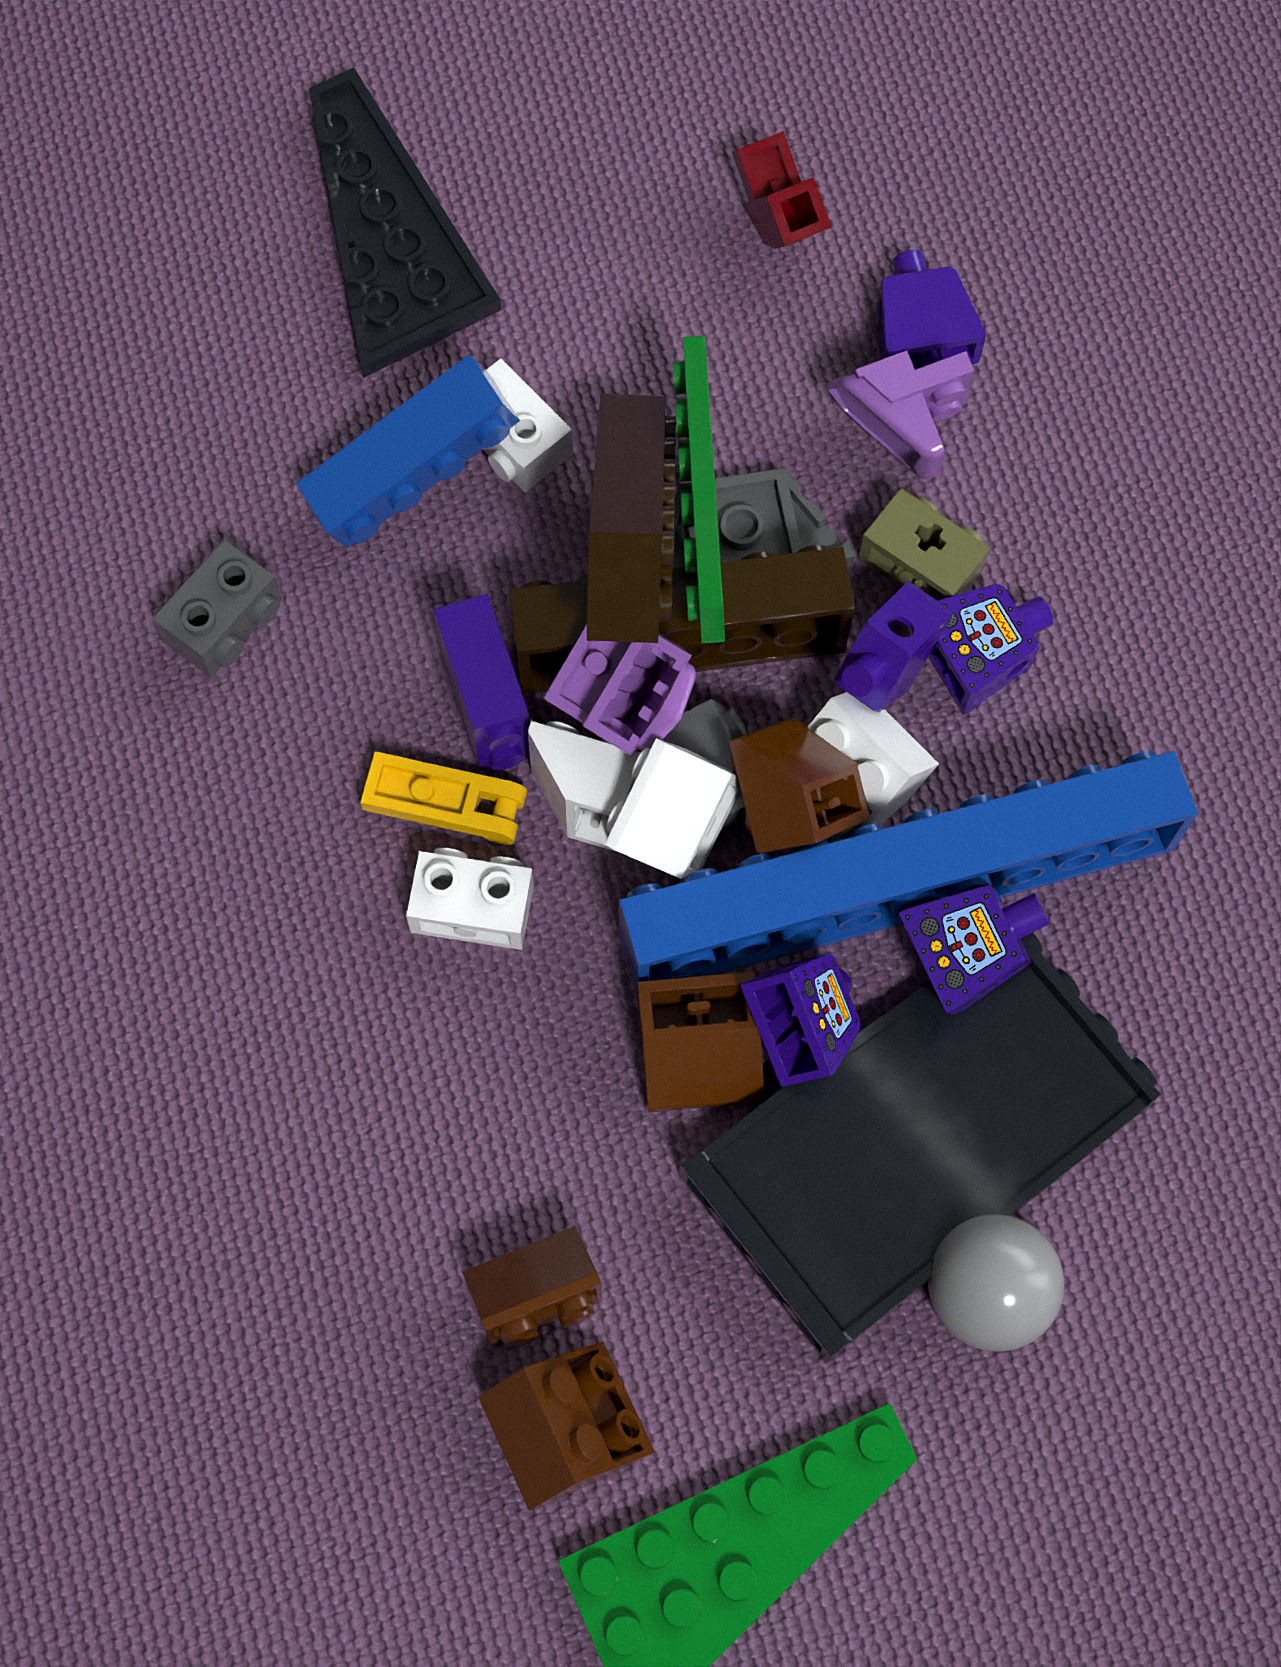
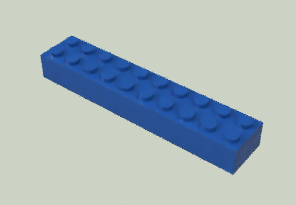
M1152 750L1142 751L1124 759L1121 763L1122 765L1102 770L1100 765L1086 766L1072 772L1068 776V780L1049 785L1046 780H1034L1017 787L1013 792L1014 794L993 799L990 794L978 795L962 802L959 805L960 809L938 814L936 809L922 810L908 816L904 820V824L884 829L882 824H870L853 831L849 835L850 838L828 844L827 839H824L817 843L797 846L794 849L795 853L773 858L772 854L769 853L758 854L740 862L739 868L718 874L717 870L713 868L702 869L687 875L683 879L684 883L661 888V885L656 883L637 887L628 892V898L619 900V937L636 994L637 982L720 975L900 926L904 923L899 912L907 908L990 885L998 891L1002 898L1174 851L1198 815L1175 751L1157 756Z

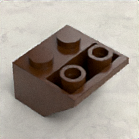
M797 719L785 720L729 740L732 752L731 766L733 773L737 775V780H739L746 807L745 822L749 833L753 836L757 853L817 843L870 819L857 763Z
M754 971L637 982V1008L648 1113L764 1102L762 1039L740 986L743 982L755 977Z
M575 1226L462 1272L491 1348L502 1343L506 1351L525 1346L540 1337L537 1329L558 1320L562 1328L578 1324L595 1315L593 1306L602 1302L601 1280Z
M603 1341L523 1367L478 1396L529 1511L568 1496L655 1452L644 1430L643 1423L637 1415L618 1374L617 1367L612 1361Z

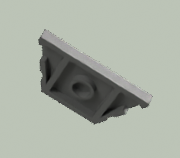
M785 468L715 479L720 563L741 560L743 557L756 552H768L775 556L796 553L798 550L811 545H824L828 549L844 547L847 567L853 566L855 559L853 548L848 542L842 544L826 525L827 517L814 502L807 500L802 495L800 485ZM681 484L678 486L674 501V556L672 569L685 567L684 538H695V527H683Z

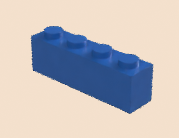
M469 354L299 480L296 485L326 533L349 548L353 544L363 543L377 533L379 525L396 512H404L415 506L421 500L422 493L440 480H447L457 475L465 467L466 461L483 448H490L502 442L508 436L510 428L519 423L520 419L488 371Z

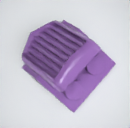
M904 351L855 370V374L833 379L828 382L827 389L848 415L912 472L923 478H933L941 475L945 457L944 447L934 422L946 420L962 411V405L967 404L974 369L965 351L915 370L908 352Z
M586 625L544 699L582 722L583 726L628 755L633 756L637 748L641 751L646 747L651 749L656 738L663 740L682 719L696 679V671L689 662L692 655L660 633L658 635V643L587 641Z

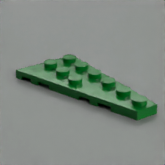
M705 336L683 337L684 360L673 361L675 395L686 394L687 396L676 397L678 438L689 437V439L678 440L680 482L692 481V483H681L683 527H695V538H684L686 573H697L698 585H686L688 621L700 620L702 643L725 642L706 340Z
M891 1403L558 1560L603 1667H710L918 1460Z

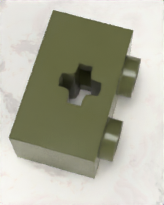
M901 488L863 535L858 559L898 586L902 587L909 581L938 601L967 592L983 572L991 548L984 544L981 536L973 529L963 525L957 526L942 516L931 501L922 496L914 497Z

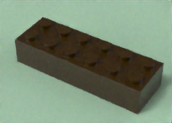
M600 394L589 524L587 641L658 643L659 621H671L676 416H665L666 396Z
M811 545L791 554L773 556L768 552H756L743 557L741 560L721 562L725 642L702 643L700 620L688 621L686 585H698L697 573H686L685 567L672 569L671 621H659V633L680 645L692 655L689 662L693 665L696 672L845 653L855 605L844 547L828 549L824 545ZM588 574L572 582L552 584L549 581L537 580L528 582L518 589L509 590L513 638L522 695L547 692L587 625Z

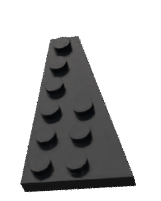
M351 68L309 88L360 365L363 378L501 311V299L355 68Z

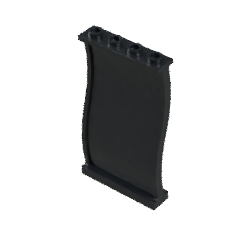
M1034 933L1021 938L1031 963L963 1012L956 1015L946 1013L931 980L886 1014L860 1031L833 1075L783 1087L702 1152L699 1150L681 1164L679 1177L825 1364L839 1355L848 1345L928 1282L932 1277L934 1254L941 1241L952 1229L978 1216L991 1214L1014 1215L1135 1117L1147 1110L1161 1095L1155 1088L1157 1082L1151 1070L1140 1059L1136 1057L1131 1059L1116 1042L1118 1035L1112 1024L1100 1013L1092 1014L1080 1000V990L1072 977L1063 969L1058 968L1055 970L1041 954L1043 948Z

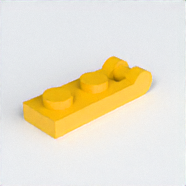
M375 751L360 804L364 811L477 835L497 844L511 845L514 844L518 825L514 822L517 809L523 808L528 790L523 785L512 781ZM480 798L496 803L493 815L477 812Z

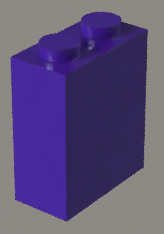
M488 593L433 609L440 654L479 771L490 767L494 770H505L520 764L525 756L530 755L528 740L529 713Z

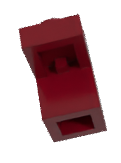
M784 131L731 152L749 199L748 202L744 203L746 211L756 231L769 247L773 249L785 247L832 228L814 177L803 181L800 179Z

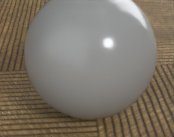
M991 1214L978 1216L952 1229L941 1241L934 1254L932 1277L928 1280L931 1303L942 1324L962 1342L986 1351L1015 1350L1032 1343L1042 1336L1056 1319L1064 1295V1274L1061 1261L1050 1241L1029 1223L1007 1215Z

